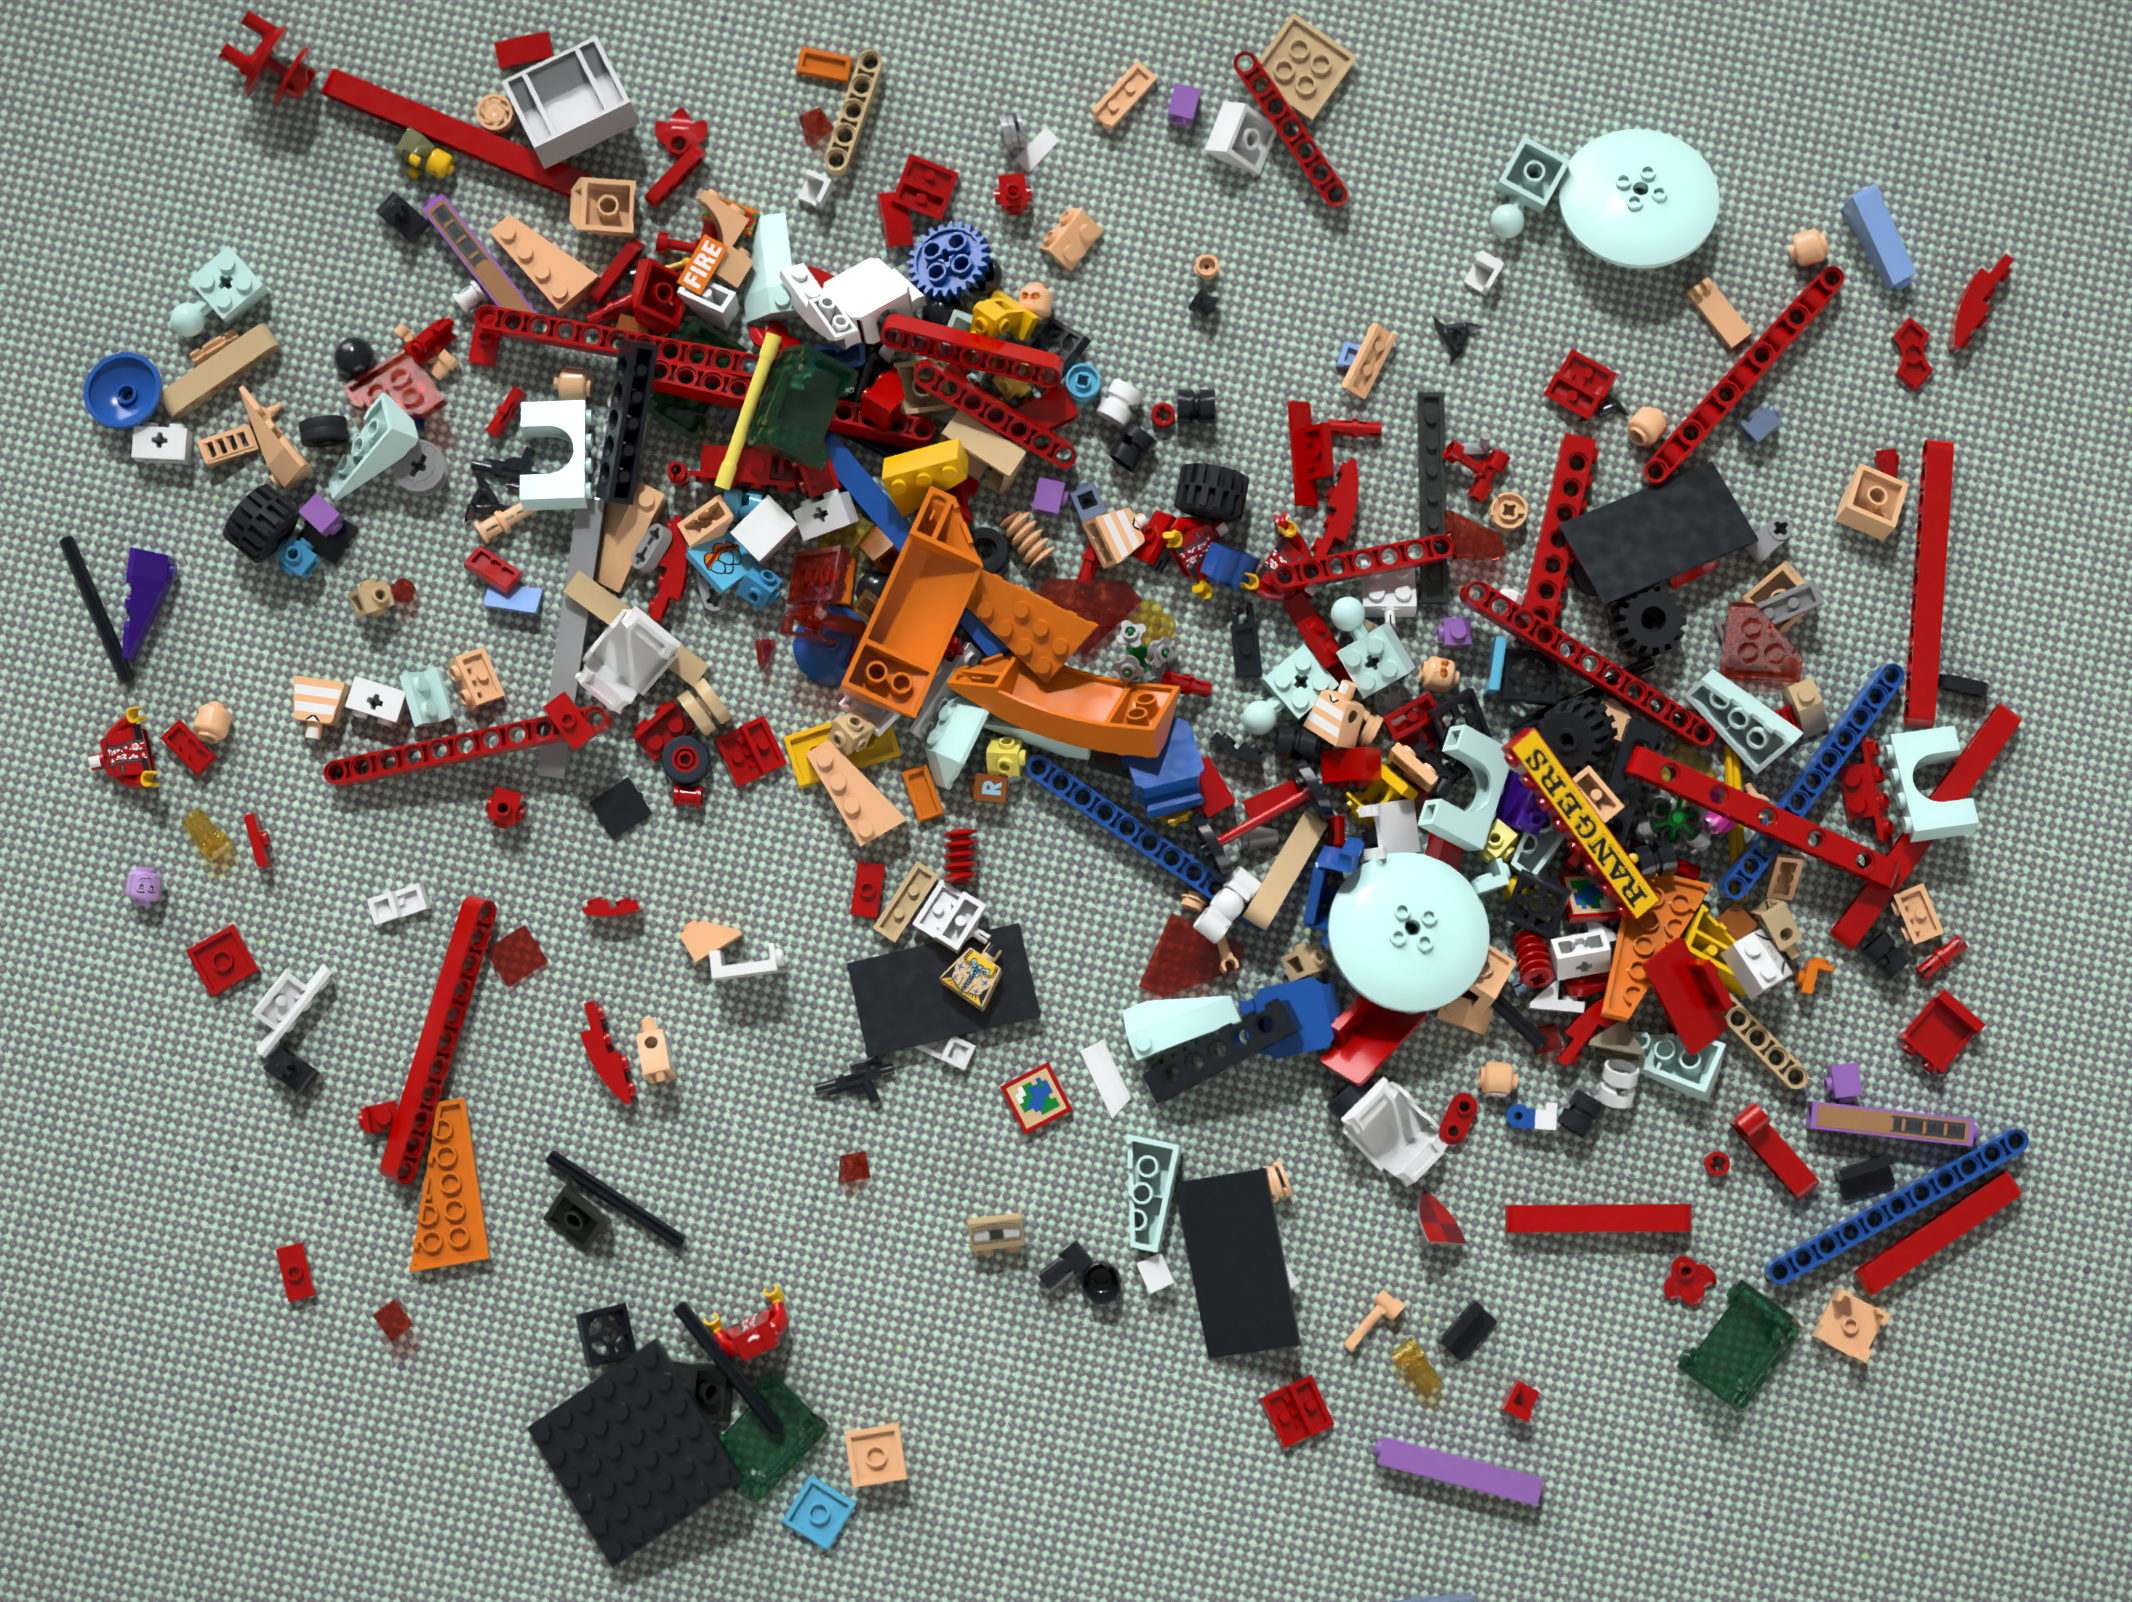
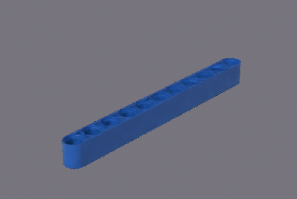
M827 430L818 438L823 437L838 482L845 491H849L851 498L900 552L912 525L905 517H901L894 503L832 431ZM965 606L958 624L983 654L988 658L1002 653L1003 657L1011 653L1012 650Z
M1894 663L1878 667L1779 799L1775 805L1776 807L1801 818L1805 816L1903 683L1905 673L1900 665ZM1886 670L1892 673L1893 680L1891 683L1885 679ZM1871 691L1877 695L1876 704H1873L1869 699ZM1855 712H1858L1862 717L1860 725L1854 722L1853 716ZM1840 733L1846 737L1845 746L1840 745L1838 742V735ZM1824 754L1830 757L1831 764L1829 767H1826L1822 762ZM1809 775L1815 779L1813 789L1807 785V777ZM1793 796L1797 797L1800 802L1797 810L1791 805ZM1768 816L1763 821V825L1767 824ZM1755 832L1717 885L1718 895L1722 899L1729 901L1743 898L1783 844ZM1761 839H1765L1768 842V850L1766 852L1760 849ZM1746 860H1749L1753 865V870L1750 874L1744 870ZM1731 881L1737 885V892L1734 895L1730 894L1728 890V885Z
M1035 755L1028 760L1026 770L1031 780L1191 889L1202 894L1209 901H1212L1215 897L1209 893V885L1213 882H1218L1223 886L1227 880L1046 757ZM1033 763H1044L1046 771L1042 775L1033 774L1031 772ZM1057 777L1066 778L1068 781L1067 788L1064 790L1055 789L1053 786L1054 779ZM1079 792L1089 794L1091 799L1087 805H1079L1075 801V796ZM1101 807H1108L1112 810L1113 815L1109 820L1103 821L1098 817L1097 812ZM1124 822H1130L1134 825L1135 831L1132 835L1125 836L1119 830L1120 825ZM1146 837H1152L1156 840L1157 847L1152 851H1147L1142 847V840ZM1168 852L1176 853L1179 857V863L1175 866L1167 865L1164 861V855ZM1191 867H1196L1201 872V878L1197 881H1191L1187 878L1186 871ZM1251 898L1246 903L1245 909L1241 911L1236 919L1253 931L1264 932L1265 930L1242 917L1253 899ZM1273 920L1271 921V923H1270V925L1268 926V928L1266 929V931H1267V930L1270 928V926L1272 925Z
M2021 1129L2002 1131L1773 1258L1764 1267L1765 1278L1775 1284L1788 1283L2022 1153L2029 1145L2028 1135ZM2011 1134H2015L2019 1139V1144L2014 1149L2008 1143ZM1988 1147H1992L1995 1150V1158L1991 1162L1985 1158V1151ZM1965 1160L1970 1161L1972 1165V1170L1968 1175L1964 1174L1961 1169V1164ZM1941 1173H1945L1949 1179L1947 1186L1944 1188L1938 1184V1176ZM1918 1186L1923 1187L1925 1190V1197L1921 1201L1917 1200L1914 1196V1190ZM1894 1199H1898L1902 1204V1209L1897 1214L1893 1213L1890 1208L1891 1202ZM1871 1212H1875L1878 1216V1223L1874 1227L1867 1223V1216ZM1847 1225H1851L1855 1230V1235L1851 1240H1847L1843 1235V1230ZM1824 1238L1829 1239L1831 1242V1249L1827 1253H1823L1820 1250V1242ZM1800 1251H1804L1808 1257V1261L1804 1266H1799L1796 1262V1256ZM1777 1264L1782 1265L1784 1268V1275L1780 1279H1775L1772 1274V1269Z

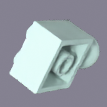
M1523 136L1495 190L1511 199L1508 204L1499 206L1492 213L1490 223L1494 233L1502 238L1517 236L1524 227L1522 210L1525 206L1542 214L1570 160ZM1531 172L1536 173L1534 179L1529 177Z
M228 245L188 280L201 294L202 298L195 304L183 303L178 305L171 314L172 328L181 336H196L204 328L205 316L213 309L230 326L268 294L269 290ZM230 282L232 287L227 289L225 286Z
M1343 597L1334 603L1331 609L1333 624L1340 630L1349 631L1354 639L1352 643L1336 653L1352 681L1357 685V689L1363 699L1416 668L1389 621L1368 633L1363 625L1365 609L1359 600L1353 597ZM1378 657L1379 662L1375 664L1372 658Z
M1303 644L1263 678L1262 684L1273 696L1266 702L1254 701L1250 703L1243 712V723L1246 729L1253 734H1267L1275 727L1277 713L1283 708L1297 723L1311 711L1322 690L1335 691L1339 684L1327 670H1324L1318 659ZM1296 678H1303L1306 681L1305 689L1301 686L1298 688L1294 686Z

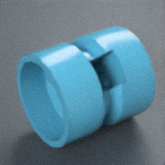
M1079 363L1068 371L1066 375V388L1073 402L1088 404L1097 398L1100 391V376L1092 365Z
M730 487V490L725 489L724 500L735 516L732 522L744 519L764 500V490L748 489L747 492H743L742 488Z

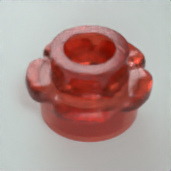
M400 578L390 585V592L394 594V600L397 602L410 603L414 599L413 595L416 592V588L408 579Z

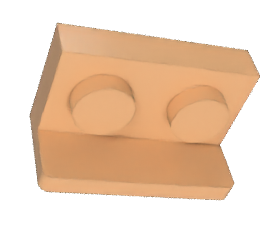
M484 647L456 656L449 663V675L452 681L457 683L460 690V700L464 706H467L469 712L475 711L479 706L502 699L505 696Z

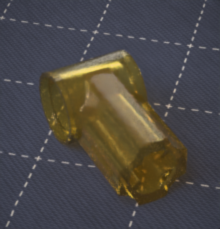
M200 808L190 812L181 822L199 843L198 847L213 864L235 846L231 839L220 828H217Z
M1412 1337L1390 1353L1404 1373H1408L1424 1395L1442 1382V1379L1425 1358V1353Z

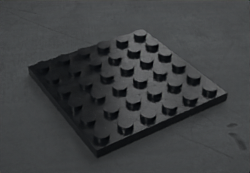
M658 1338L646 1344L527 1427L612 1568L745 1478Z

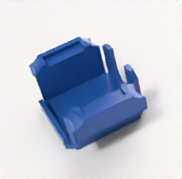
M1173 717L1166 743L1157 758L1119 755L1123 770L1127 769L1128 765L1131 778L1130 792L1134 802L1139 800V788H1141V804L1147 810L1146 817L1158 818L1194 809L1204 803V797L1199 793L1200 774L1204 773V765L1189 721L1182 720L1180 717Z
M1349 836L1342 849L1324 845L1316 860L1303 926L1324 931L1321 945L1330 947L1328 939L1330 909L1319 907L1318 903L1331 906L1337 891L1332 890L1328 886L1327 874L1331 870L1346 873L1356 872V869L1362 865L1360 860H1362L1365 846L1361 839Z
M1314 977L1264 987L1258 990L1257 995L1249 1001L1238 1000L1241 1017L1254 1010L1256 1013L1265 1010L1264 1004L1276 998H1279L1280 1001H1290L1303 1029L1257 1053L1271 1055L1272 1060L1329 1048L1331 1041L1334 1039L1331 1025L1341 1015L1334 979L1328 984H1322ZM1268 1017L1263 1021V1027L1267 1032H1270L1273 1028V1023ZM1244 1030V1031H1245V1035H1246V1040H1247V1043H1248L1250 1037H1249L1248 1032H1247L1246 1030Z

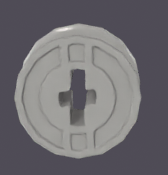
M418 440L416 445L403 458L392 464V473L396 481L408 493L416 496H430L438 492L445 485L449 475V465L444 454L433 443ZM417 465H424L426 467L424 471H417L415 469Z

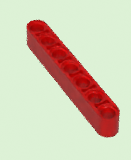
M1248 51L1238 53L1233 61L1236 72L1325 202L1333 207L1344 206L1349 199L1347 187L1255 54ZM1244 57H1251L1253 60V66L1248 71H1243L1240 67V62ZM1265 78L1268 82V88L1265 92L1258 93L1255 89V83L1257 80ZM1275 100H1280L1283 104V110L1278 115H1273L1270 111V105ZM1290 122H1295L1298 126V132L1293 137H1288L1285 133V127ZM1304 144H1310L1313 147V154L1308 159H1303L1300 155V148ZM1319 166H1325L1328 169V176L1323 181H1319L1315 177V170ZM1339 187L1343 191V198L1340 202L1334 203L1330 199V192L1333 188Z
M890 314L887 316L880 334L882 343L889 348L1046 388H1053L1059 385L1064 369L1063 359L1054 353L901 314ZM994 356H1000V357H1002L1003 359H998V358H996V357H994ZM1047 369L1054 370L1055 372H1049Z
M921 360L915 365L914 380L921 388L1060 468H1069L1075 464L1077 453L1074 445L1069 440L931 360ZM923 368H929L933 371V376L930 379H921L918 375L919 371ZM945 382H954L957 386L954 392L946 393L942 390V385ZM970 395H976L980 400L977 405L968 406L965 403V399ZM994 408L1000 409L1003 412L1002 416L997 420L988 417L989 411ZM1016 422H1022L1026 427L1023 432L1015 433L1011 430L1012 425ZM1039 435H1044L1049 440L1046 445L1037 446L1034 443L1035 438ZM1066 448L1071 451V455L1067 459H1059L1057 457L1061 449Z
M1434 535L1285 563L1275 568L1270 577V584L1278 592H1288L1444 562L1452 554L1454 543L1449 536ZM1434 544H1442L1446 549V553L1443 555L1436 553ZM1408 549H1417L1420 558L1412 559L1408 555ZM1382 554H1391L1394 558V563L1386 564L1382 560ZM1356 558H1364L1368 563V568L1360 569L1356 565ZM1338 563L1342 568V573L1334 574L1330 570L1329 564ZM1306 567L1312 568L1316 573V578H1306L1303 569ZM1277 573H1286L1290 578V583H1280L1277 579Z
M2004 1170L1861 1265L1853 1273L1868 1296L1873 1295L2018 1198L2023 1192L2009 1171Z
M1692 1204L1505 1205V1233L1692 1231Z

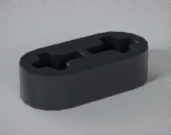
M1939 674L1938 689L1976 698H1987L1988 683L1956 675Z

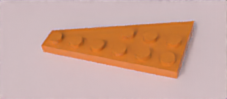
M983 569L966 604V607L1045 683H1048L1099 626V624L1087 621L1077 616L1078 614L1070 610L1067 611L1020 585H1014L1004 580L1003 577L995 573L991 574Z
M1656 874L1655 878L1646 880L1660 901L1637 921L1621 918L1601 1016L1624 1022L1629 1021L1651 985L1642 968L1643 963L1675 938L1681 937L1712 884L1675 875L1660 877Z
M465 1097L440 1101L437 1104L409 1272L491 1258Z

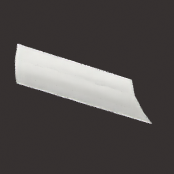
M1104 1040L1080 1052L1113 1119L1131 1097Z

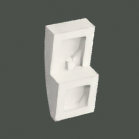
M417 883L397 891H390L367 900L374 925H380L431 909L423 883Z
M952 1037L914 1048L965 1070L976 1046L958 1037Z

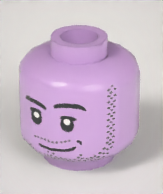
M136 866V870L128 873L125 894L127 897L134 899L133 904L150 906V901H158L160 899L163 877L157 873L158 869Z

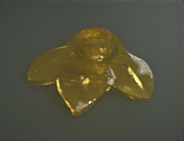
M1141 600V612L1134 613L1126 618V620L1138 625L1142 623L1146 626V633L1143 634L1142 641L1145 646H1149L1154 640L1160 641L1163 636L1171 637L1176 630L1174 618L1170 614L1164 613L1161 605L1154 600ZM1164 621L1166 623V627L1164 630L1160 631L1158 629L1159 622Z

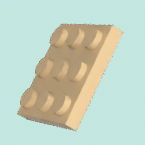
M1292 13L1259 60L1293 110L1312 123L1356 62L1357 56ZM1261 78L1255 83L1265 91L1268 88V82L1265 78Z

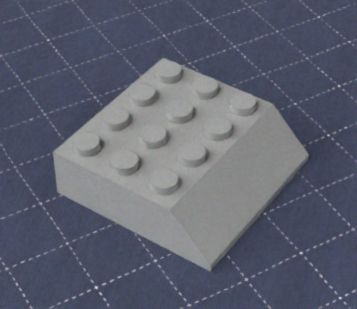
M597 36L501 81L544 169L640 124L631 101Z

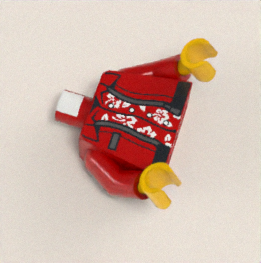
M1196 517L1177 518L1169 532H1164L1161 538L1182 575L1193 582L1197 581V585L1192 587V592L1194 594L1200 593L1199 600L1211 598L1213 594L1211 582L1206 580L1207 575L1200 572L1211 541L1220 544L1218 539L1229 530L1221 519L1210 525L1208 522Z
M1285 519L1289 524L1286 531L1280 526L1277 528L1279 533L1287 536V539L1285 537L1281 538L1256 574L1244 573V575L1249 577L1248 584L1242 582L1239 584L1241 588L1250 589L1265 601L1283 602L1286 599L1290 600L1298 591L1278 592L1272 588L1270 577L1277 566L1312 558L1306 541L1297 531L1296 523L1289 519ZM1310 567L1304 568V576L1308 578L1313 569ZM1277 573V579L1280 583H1290V578L1286 573ZM1320 586L1299 589V591H1304L1308 598L1312 599Z
M142 706L128 708L126 715L106 732L105 738L100 740L102 753L88 757L92 771L106 768L108 777L115 779L119 785L134 790L145 787H159V783L153 782V777L157 776L159 772L156 771L147 727L137 724L147 720L146 716L139 717L138 711Z
M774 1283V1292L770 1293L766 1287L763 1290L764 1295L772 1304L771 1307L725 1330H722L723 1324L717 1313H713L716 1320L712 1323H708L705 1318L703 1319L706 1328L729 1357L739 1356L743 1361H747L780 1343L782 1333L788 1328L789 1321L784 1303L781 1302L784 1299V1293L776 1283Z

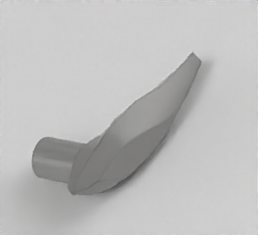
M1481 433L1478 443L1468 442L1462 444L1464 446L1463 452L1467 455H1482L1493 450L1489 445L1491 435Z

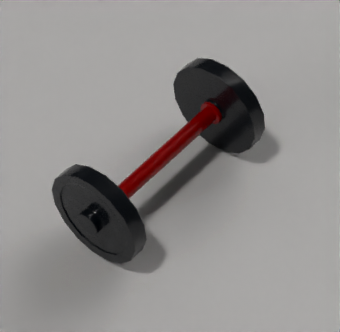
M1303 758L1293 763L1294 771L1303 791L1217 837L1202 814L1191 819L1201 841L1199 846L1206 858L1210 857L1223 878L1233 873L1228 858L1223 851L1224 845L1297 805L1309 800L1324 823L1335 817L1332 806L1325 794L1327 790L1320 778L1317 779Z

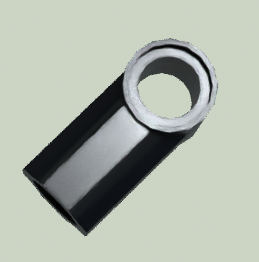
M1078 1240L1069 1245L1058 1255L1059 1257L1037 1274L1051 1293L1073 1275H1078L1094 1261Z

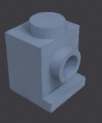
M1768 405L1762 411L1757 408L1746 418L1749 423L1747 424L1743 420L1736 427V430L1754 448L1781 423L1779 413L1771 405Z
M1085 482L1073 488L1074 492H1071L1070 495L1081 523L1107 514L1095 483L1089 485L1088 482ZM1086 500L1093 501V506L1085 508L1083 503Z

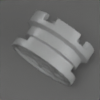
M1013 112L1011 116L1000 115L999 122L1007 152L1014 151L1016 147L1021 149L1027 148L1028 145L1020 112Z
M1390 683L1378 690L1374 695L1373 709L1375 714L1384 717L1412 701L1411 694L1405 686L1399 683Z

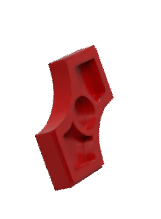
M1909 317L1891 339L1897 345L1900 353V364L1894 375L1915 392L1933 372V369L1927 363L1924 354L1925 342L1930 333Z

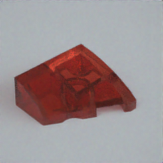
M1451 510L1444 511L1446 535H1450L1454 543L1453 560H1498L1506 557L1504 544L1498 532Z

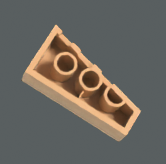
M510 214L489 231L494 240L562 317L588 296L591 288L600 278L599 275Z
M830 740L806 753L860 847L907 820Z

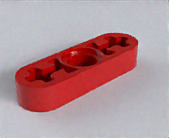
M697 144L692 146L650 188L644 200L654 209L659 207L702 164L707 153Z
M635 237L631 238L591 288L588 298L599 306L603 304L628 273V268L632 267L642 255L646 245Z

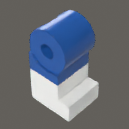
M1544 1103V1110L1528 1109L1524 1105L1515 1104L1506 1110L1505 1120L1508 1125L1514 1128L1554 1131L1556 1130L1557 1103Z

